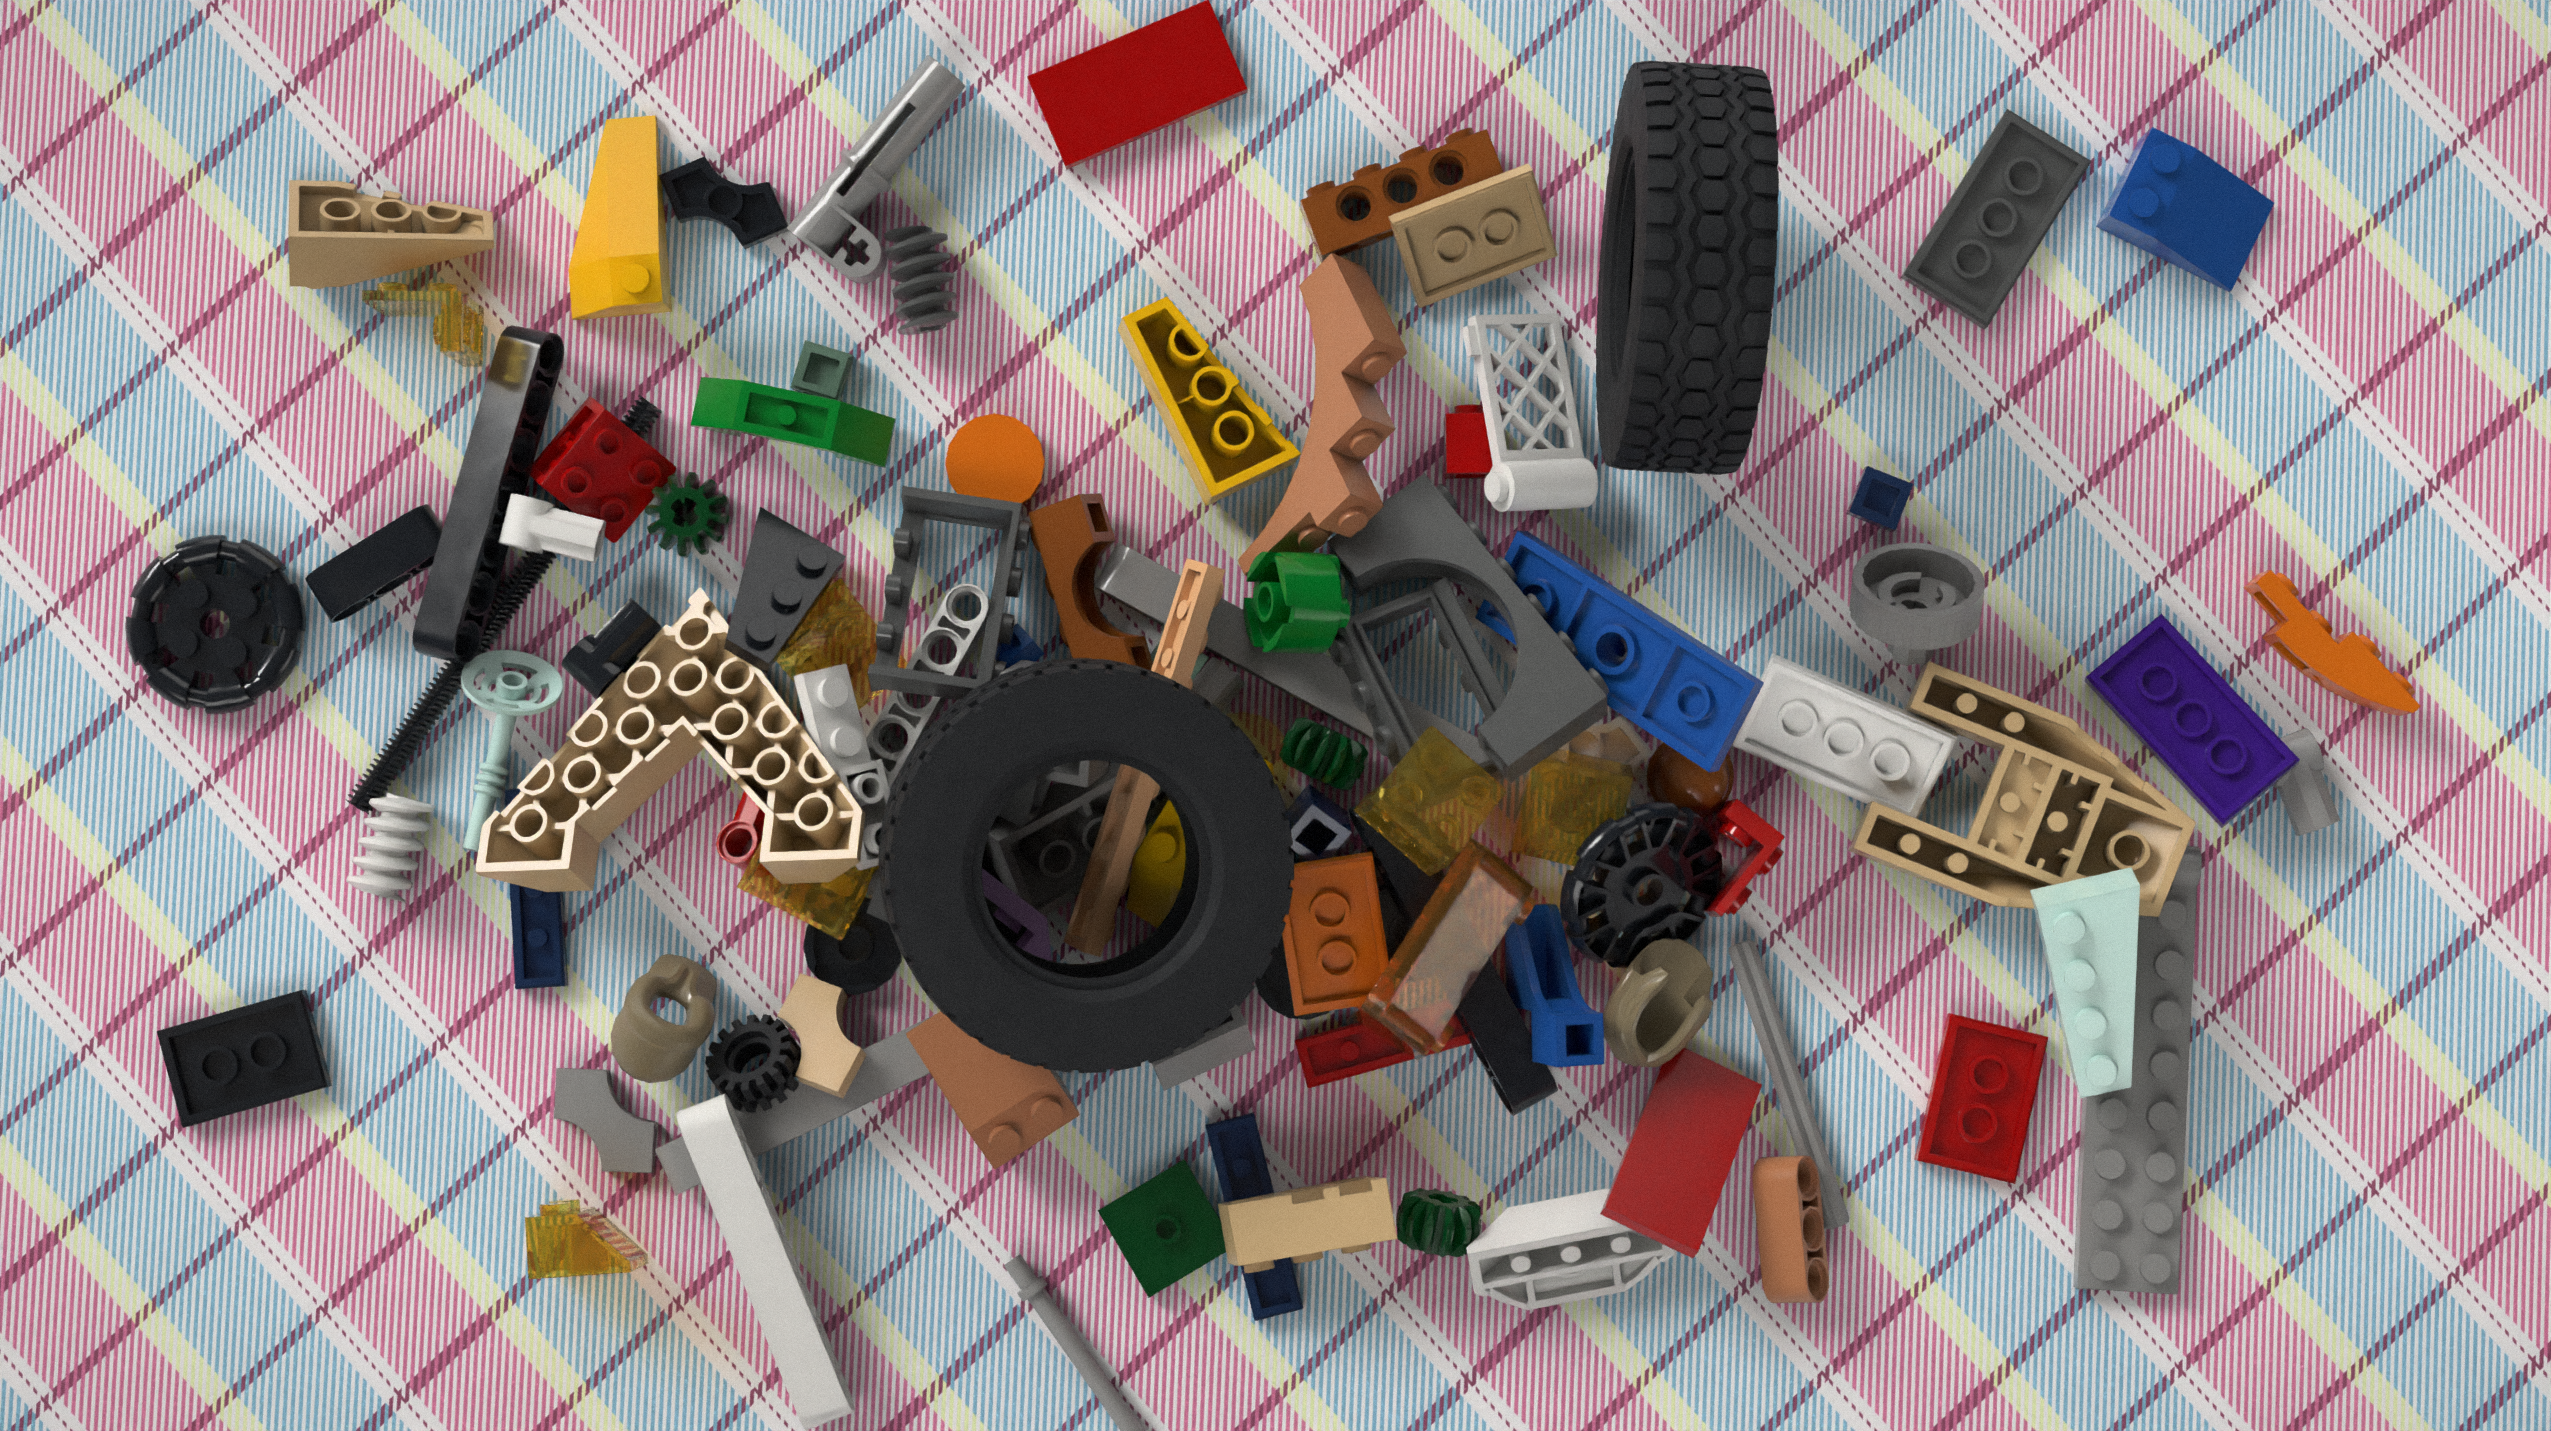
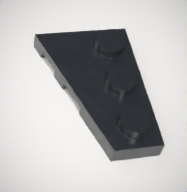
M760 507L724 649L763 672L768 673L844 565L846 556Z

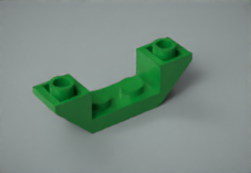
M701 377L691 420L692 427L738 437L743 433L833 453L837 458L886 468L896 423L895 418L838 400L744 380Z

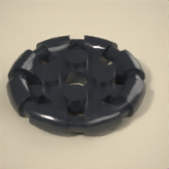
M207 535L175 545L176 551L165 558L158 556L147 566L130 597L135 598L131 617H126L125 631L129 652L134 665L142 666L148 675L146 683L156 693L172 704L189 710L191 706L205 708L207 714H225L256 705L258 697L269 690L274 693L285 682L302 651L297 649L301 631L306 632V613L297 583L291 584L283 572L286 566L275 555L249 540L243 539L238 543L228 541L225 535ZM224 560L236 562L235 578L221 575ZM189 566L196 579H189L181 584L176 574ZM267 583L274 595L263 604L255 591ZM155 603L169 605L165 624L151 622ZM223 611L230 621L229 630L223 637L213 639L206 631V620L212 613ZM270 625L281 627L277 646L266 644ZM166 649H169L179 659L168 667L165 666L159 656ZM251 661L256 668L257 675L245 682L238 669ZM200 672L214 675L209 689L197 687Z
M1656 801L1626 808L1625 816L1616 821L1610 817L1592 831L1576 851L1579 859L1573 870L1566 871L1561 889V917L1568 922L1565 932L1575 948L1586 958L1596 963L1607 961L1610 967L1628 968L1634 958L1653 941L1664 938L1687 941L1692 937L1706 919L1704 911L1710 900L1713 901L1716 898L1722 877V854L1715 849L1718 839L1708 822L1700 814L1688 807H1682L1678 810L1676 804L1672 802ZM1674 830V834L1670 842H1667L1672 831ZM1636 833L1637 841L1627 845L1625 838ZM1652 879L1648 886V891L1644 895L1637 897L1639 887L1645 881ZM1685 891L1691 894L1686 904L1680 903ZM1599 911V915L1593 918H1588L1589 916Z

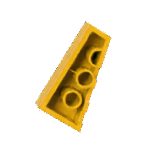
M1167 296L1122 317L1118 332L1205 506L1273 475L1297 461L1301 455L1298 449L1279 432L1269 415L1261 406H1257L1239 385L1240 381L1228 367L1225 368L1211 352L1206 341Z

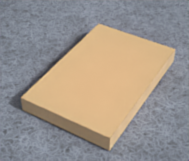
M1529 164L1388 216L1415 302L1419 308L1558 256L1534 172Z

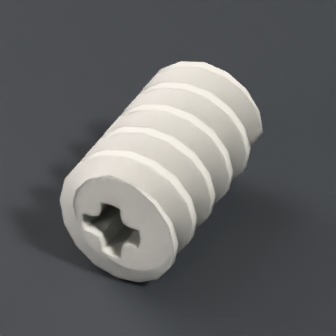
M385 792L387 793L386 797L372 798L369 801L372 807L381 812L380 817L364 818L363 821L366 826L375 831V836L358 838V843L369 850L370 853L367 856H356L352 859V862L364 870L363 875L347 876L346 881L361 891L406 902L395 892L397 890L411 889L413 883L403 876L401 871L416 870L419 865L406 854L411 851H421L424 847V844L412 836V833L428 831L430 827L427 822L418 817V813L433 812L435 806Z

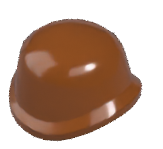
M1663 742L1655 750L1647 767V784L1655 802H1672L1676 804L1678 810L1682 807H1688L1703 818L1713 814L1723 806L1732 791L1734 783L1733 764L1728 753L1719 771L1708 772Z

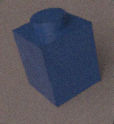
M1311 784L1307 785L1285 812V816L1289 818L1293 840L1291 849L1307 861L1331 858L1352 833L1348 812Z

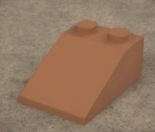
M941 1011L906 1033L907 1038L962 1124L995 1170L1080 1115L1068 1088L1055 1070L1044 1069L1043 1066L1038 1065L1034 1067L1010 1059L1008 1055H1001L979 1043L977 1039L967 1035Z

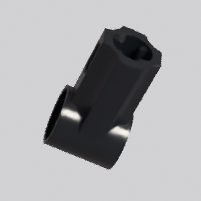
M630 598L595 635L590 634L580 640L567 653L561 665L597 700L622 671L626 673L629 670L628 666L663 627L636 601Z

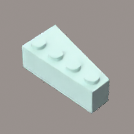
M2132 867L2030 890L2071 1072L2080 1098L2130 1088L2132 1083L2140 884Z

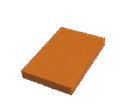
M1372 851L1294 863V880H1291L1290 883L1293 891L1289 914H1285L1283 919L1286 925L1282 937L1295 1016L1394 1001Z

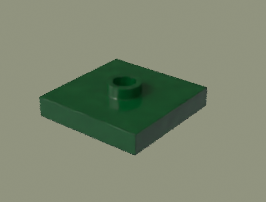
M1185 1159L1098 1210L1148 1298L1226 1252L1221 1219Z

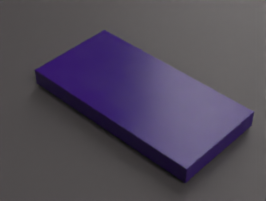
M2162 614L2085 677L2087 685L2221 828L2299 764L2300 759Z

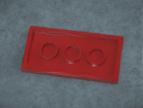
M1209 0L1193 5L1027 76L1066 170L1248 93L1247 86Z
M1683 1048L1671 1060L1660 1065L1600 1214L1686 1256L1694 1258L1701 1247L1762 1084L1686 1048Z

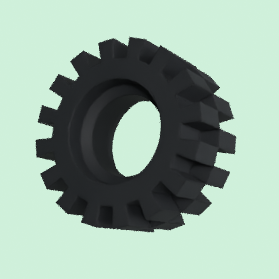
M755 1014L748 1015L747 1024L745 1025L739 1019L731 1022L734 1030L728 1033L723 1028L717 1034L722 1042L720 1044L711 1042L708 1048L713 1055L706 1056L705 1064L709 1068L706 1070L709 1078L720 1094L726 1093L733 1108L739 1111L744 1107L748 1113H756L757 1104H760L762 1109L766 1111L772 1108L770 1100L777 1098L781 1104L788 1099L784 1091L788 1088L794 1092L799 1086L794 1077H796L795 1075L801 1060L800 1046L783 1022L778 1018L774 1021L771 1015L763 1014L761 1021H759ZM770 1053L766 1062L758 1069L741 1074L742 1069L751 1059L761 1054Z

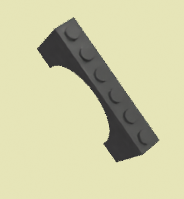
M1424 473L1382 502L1384 507L1368 521L1362 530L1358 531L1351 538L1336 534L1327 541L1330 554L1336 555L1339 559L1340 572L1360 597L1379 586L1398 580L1410 578L1442 579L1446 576L1449 582L1459 584L1482 596L1501 614L1508 624L1517 645L1518 663L1516 673L1505 699L1498 709L1477 728L1480 748L1509 784L1608 714L1607 694L1609 689L1603 678L1595 669L1590 668L1586 671L1576 659L1578 651L1571 639L1562 630L1555 633L1545 621L1548 615L1540 601L1532 593L1525 596L1515 584L1517 576L1511 566L1501 556L1494 559L1485 548L1487 540L1480 528L1472 520L1466 523L1455 511L1458 508L1455 499L1443 484L1435 487Z

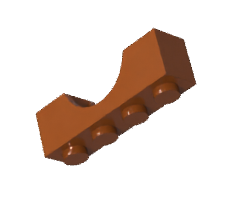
M1078 494L1029 512L1032 524L1030 529L1031 540L1036 550L1041 553L1046 570L1045 586L1051 598L1055 600L1061 619L1059 624L1060 635L1065 645L1069 647L1072 658L1106 659L1136 665L1151 671L1153 661L1145 636L1129 634L1113 626L1104 617L1096 601L1093 587L1096 567L1104 552L1116 541L1102 494Z

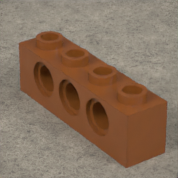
M1473 128L1459 130L1445 138L1446 144L1428 151L1426 145L1418 146L1400 154V162L1382 169L1380 163H1374L1355 171L1352 174L1354 180L1335 186L1334 181H1327L1306 191L1308 197L1300 200V210L1320 262L1322 263L1331 253L1341 257L1394 237L1388 216L1504 173L1487 129L1474 133ZM1451 164L1460 170L1462 179L1454 185H1444L1436 179L1434 171L1440 165ZM1396 182H1407L1414 188L1416 195L1407 203H1398L1389 196L1388 188ZM1359 199L1367 204L1370 212L1364 219L1352 221L1344 216L1341 208L1347 201Z

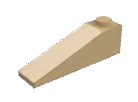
M289 180L288 244L290 286H301L310 289L343 287L494 249L493 212L436 200L428 202L424 206L410 204L402 201L401 193L385 191L382 198L357 193V184L342 181Z

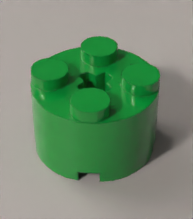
M1274 551L1261 552L1255 557L1246 582H1254L1253 598H1244L1243 603L1245 627L1249 640L1254 647H1263L1262 652L1322 654L1329 649L1336 637L1338 628H1345L1350 618L1349 602L1346 598H1342L1339 579L1340 563L1336 555Z

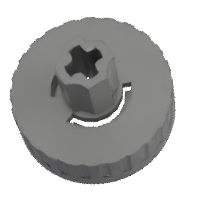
M1898 543L1883 546L1861 557L1853 569L1849 604L1850 616L1856 623V626L1863 630L1865 634L1888 644L1887 650L1892 654L1893 661L1905 666L1912 664L1925 665L1933 657L1934 649L1946 648L1961 643L1966 638L1971 637L1975 630L1978 629L1982 613L1985 580L1979 568L1972 561L1950 549L1924 543Z

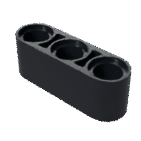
M429 504L419 506L319 566L307 575L305 580L331 623L341 621L430 568L434 561L443 526Z

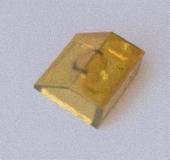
M580 1199L549 1201L547 1204L539 1205V1213L525 1217L528 1279L627 1273L648 1264V1254L595 1207L580 1208Z

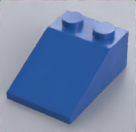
M2152 127L2138 140L2096 227L2230 292L2269 216L2274 202L2197 148Z

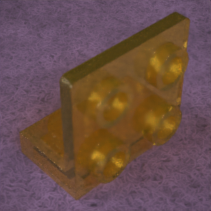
M381 282L377 283V290L362 291V301L384 316L435 317L433 337L435 344L440 345V352L463 367H482L484 308L471 299L468 293L458 291V285L429 283L427 284V291H408L407 284Z
M839 578L827 588L776 662L794 683V676L847 664L858 710L884 691L871 692L868 677L869 664H875L877 624L863 608L849 586L842 578ZM900 655L898 668L905 669L908 662Z
M1430 726L1425 729L1382 784L1365 795L1353 811L1430 877L1449 866L1504 797L1506 789L1436 727Z

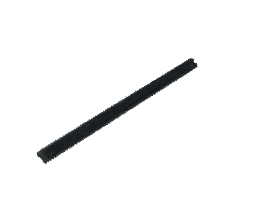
M639 395L638 397L641 401L635 400L637 406L631 405L633 411H627L630 416L624 415L623 417L626 421H620L638 436L644 438L641 432L648 433L645 427L651 428L652 426L649 422L655 423L652 417L659 418L656 412L662 413V411ZM565 505L564 507L558 506L560 510L574 513ZM544 550L542 554L525 551L528 557L521 556L524 563L518 561L517 563L520 567H513L517 572L510 571L513 578L507 576L506 578L509 583L506 581L502 582L506 588L499 586L502 593L496 591L498 598L494 597L495 603H492L476 656L487 652L486 650L491 648L489 644H494L493 639H498L496 634L502 633L500 629H505L504 624H509L507 619L513 618L511 614H516V608L520 609L519 604L524 603L522 599H527L526 594H530V589L535 588L533 584H538L537 579H541V574L546 573L543 568L549 569L548 564H552V559L557 558L555 553ZM447 662L443 663L447 669L440 667L443 674L437 672L436 674L439 676V679L432 678L436 684L430 682L429 685H431L432 689L425 688L428 691V694L422 692L425 699L418 698L421 704L414 703L417 706V709L411 707L414 714L407 713L410 719L403 718L406 725L400 723L399 725L403 729L396 728L399 734L392 733L396 739L389 738L388 740L392 744H384L388 750L381 748L384 755L378 753L377 755L381 759H373L377 765L370 764L373 770L366 769L369 775L363 773L366 780L359 779L362 785L355 784L358 791L352 789L351 791L355 795L348 794L351 800L345 799L347 802L369 814V810L373 811L372 806L369 804L370 799L380 798V795H384L383 791L388 790V785L391 786L390 781L395 780L394 776L399 775V770L402 771V765H406L405 761L410 760L409 755L413 756V750H417L416 746L421 745L420 740H424V735H428V729L431 730V725L436 724L434 720H439L438 715H442V710L447 709L445 705H450L449 700H453V695L458 694L456 690H461V674L465 664L455 662L450 664Z

